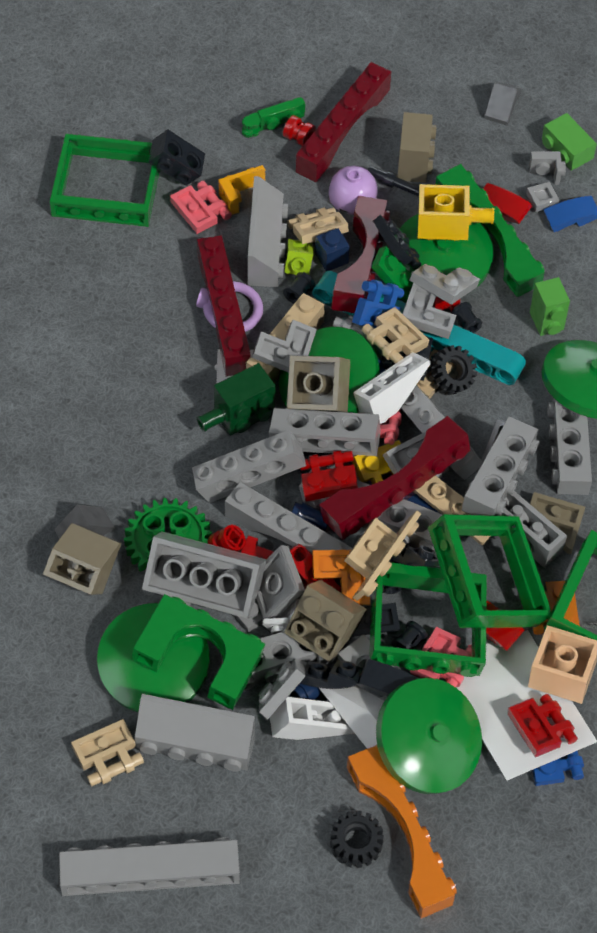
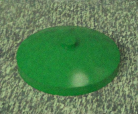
M418 214L408 219L400 228L401 232L405 233L409 238L411 248L416 249L419 254L421 266L424 264L433 266L444 275H448L459 267L466 269L480 279L478 286L486 279L492 264L493 246L487 231L480 223H471L469 225L468 240L458 241L418 239ZM401 262V264H402V265L408 270V272L412 275V272L415 271V270L412 268V266H411L410 264H407V265L405 266V265Z
M326 327L316 330L308 356L350 359L348 412L346 413H358L359 409L353 392L379 375V362L373 347L361 334L348 328ZM280 369L279 391L287 407L289 372Z
M571 340L554 346L547 353L541 370L542 380L546 389L555 400L569 410L597 419V342Z
M159 603L138 605L116 617L105 630L97 652L99 675L108 693L120 705L138 713L142 694L186 703L190 702L204 685L210 666L207 639L197 636L185 637L174 643L157 673L131 660L133 648Z
M421 678L400 685L385 699L376 723L377 747L385 767L400 784L412 791L422 794H438L453 790L471 776L478 764L482 748V732L478 716L467 697L456 687L445 681L434 678Z

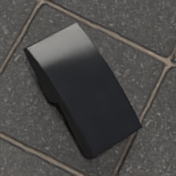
M406 544L396 557L392 556L390 558L395 562L408 566H440L435 551L423 545L419 548H413Z
M367 659L357 685L379 697H383L385 695L389 696L400 685L420 678L385 663Z
M337 660L333 668L327 667L320 662L309 661L304 668L305 677L300 684L325 689L354 687L358 683L363 668L349 661Z

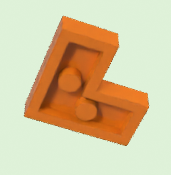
M351 550L312 551L313 579H341L342 594L361 606L370 605V596L363 595L358 601L352 598L366 578L344 561Z

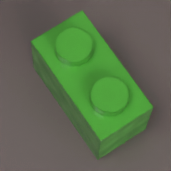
M568 113L544 125L542 135L544 146L552 151H560L561 161H565V165L571 171L594 159L597 143Z
M559 277L537 282L534 286L530 314L540 336L558 334L565 327L570 300Z

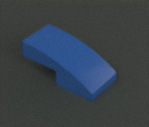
M592 196L570 199L544 209L554 232L574 223H577L578 226H583L597 219V206Z

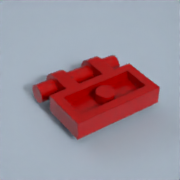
M337 450L333 451V454L318 457V454H315L305 459L306 466L302 467L301 470H312L310 473L301 474L305 501L328 498L341 489L358 488L355 466H344V463L354 461L352 451L342 452ZM335 465L336 467L320 471V467Z
M545 694L540 698L541 706H538L534 698L508 707L507 714L535 758L560 748L561 739L559 737L565 738L568 744H573L578 740L574 733L575 728L570 720L564 718L561 713V706L557 701H553L549 694ZM546 717L551 718L555 725L551 726Z

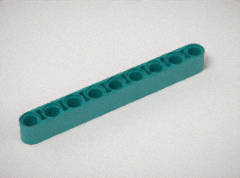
M326 271L314 288L313 296L318 301L332 307L333 290L338 273ZM381 295L380 302H383L384 295ZM397 300L395 305L402 307L400 312L403 314L406 303ZM344 312V313H347V314H349V315H354V314H355V313H350V312ZM454 324L449 339L420 330L425 336L433 338L431 351L434 349L439 351L452 345L454 347L461 346V351L465 349L469 351L467 357L473 356L474 359L471 363H476L477 368L473 370L506 385H513L526 365V360L521 354Z

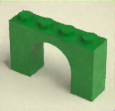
M164 594L135 644L131 660L157 673L168 651L178 640L191 636L205 638L219 649L223 664L210 686L207 698L233 710L259 663L266 644L253 634H245L237 630L229 622H221L211 617L205 610L194 609L186 605L182 599Z

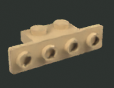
M437 476L432 477L421 488L413 491L442 515H471L462 511L464 497ZM470 536L480 545H483L490 538V536Z
M415 511L405 521L397 534L375 518L344 561L366 578L352 597L356 601L363 595L369 597L376 589L378 583L375 580L379 575L383 577L392 565L389 562L392 556L396 557L406 545L403 542L406 535L410 537L418 528L419 524L416 521L421 515L419 511Z

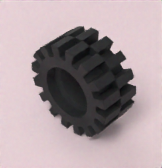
M452 345L439 350L429 360L431 367L427 369V373H431L432 376L428 377L429 382L434 380L435 383L432 387L434 389L440 387L438 392L441 394L445 392L446 395L457 394L470 388V385L475 382L473 378L477 376V372H474L473 369L477 368L476 363H471L474 359L473 356L467 357L469 351L466 349L461 351V346L454 347ZM447 361L452 362L457 368L458 377L456 380L452 379L447 373Z
M358 810L356 815H352V811H349L345 818L343 815L338 817V822H334L331 830L330 847L333 849L334 857L338 856V861L341 864L345 861L347 862V867L351 868L352 864H357V868H362V864L366 863L369 866L372 864L373 859L376 861L379 857V852L381 853L384 838L382 826H378L379 821L376 818L371 820V814L369 813L362 816V811ZM354 830L362 831L366 834L368 843L360 849L351 848L346 843V835Z

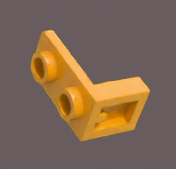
M263 165L218 179L219 196L221 200L227 203L228 210L232 215L239 213V203L242 202L239 191L253 187L254 176L265 180V168Z

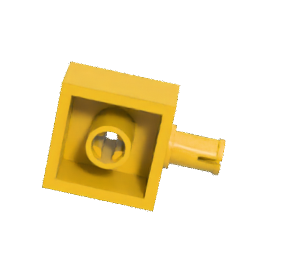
M420 184L418 239L468 240L469 225L471 223H494V208H472V205H470V186Z

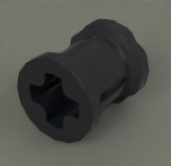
M298 272L295 276V281L290 286L284 288L283 294L288 301L295 304L303 293L306 294L315 288V282L307 273Z
M463 302L451 311V314L456 315L455 320L458 321L463 329L475 333L482 327V320L476 318L472 311V305L469 302Z
M408 621L405 625L406 629L401 635L393 638L392 646L394 648L413 650L420 641L426 640L428 637L427 632L418 623Z

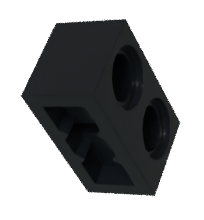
M167 129L153 139L148 162L187 186L202 176L206 153Z

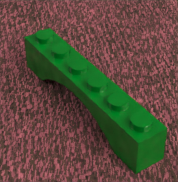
M459 164L436 176L435 185L470 186V205H472V208H494V223L481 224L492 234L500 248L504 264L503 280L517 298L533 290L535 283L543 281L545 270L542 263L534 259L528 245L520 241L514 227L511 224H507L503 219L500 209L497 206H493L486 191L483 188H479L469 170L466 171L462 164Z

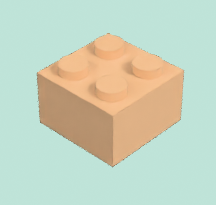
M547 625L531 667L528 687L582 704L597 663V640Z

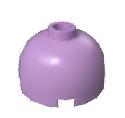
M346 166L340 169L332 177L330 183L329 199L331 204L340 211L342 209L347 211V214L353 215L358 196L377 198L378 191L375 178L363 167Z

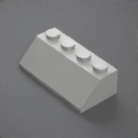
M254 176L248 247V286L278 287V278H283L284 263L279 262L280 258H285V243H281V238H286L287 223H282V220L288 217V204H283L284 194L257 176Z
M160 532L153 537L142 590L160 595L166 594L170 597L175 596L185 602L248 618L261 586L266 559L174 534Z
M142 694L135 733L136 748L140 749L141 752L149 755H155L156 753L167 754L174 760L192 759L204 766H211L212 764L222 765L225 769L234 772L241 769L248 770L255 741V716Z

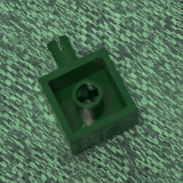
M259 363L215 384L214 409L196 417L200 429L206 432L208 429L221 423L231 436L237 432H245L251 425L259 421H267L272 417L275 408V384Z

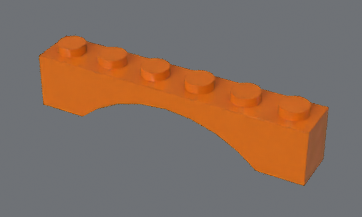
M377 745L348 756L347 769L358 792L372 798L383 806L396 819L405 834L412 859V876L408 894L420 918L422 919L452 906L455 894L457 893L455 884L450 877L446 878L442 870L444 865L441 856L437 851L433 852L429 844L431 842L430 835L425 826H420L417 820L418 812L412 801L408 802L404 794L406 792L405 786L400 784L385 767Z

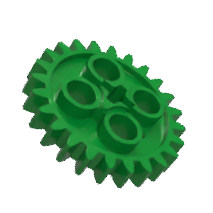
M164 498L162 505L153 500L152 508L144 504L143 513L139 511L134 512L135 519H129V528H125L126 537L124 538L127 556H131L132 565L139 563L138 568L141 572L147 568L153 537L160 532H165V519L170 521V534L208 544L212 531H210V522L205 521V514H198L197 506L189 510L188 501H185L180 506L178 505L177 498L174 499L172 504H168V500ZM179 524H184V525H186L185 527H182V528L176 527V526L179 525ZM153 526L159 527L158 529H155V530L149 529L150 527H153Z

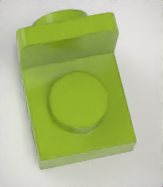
M288 239L284 272L296 275L298 272H305L309 275L313 258V243L302 244L299 240Z

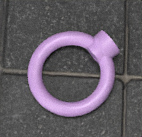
M233 281L235 292L246 295L253 304L252 315L243 322L246 332L254 328L260 321L263 314V303L259 294L252 287ZM202 287L196 307L203 309L208 322L216 328L208 290Z

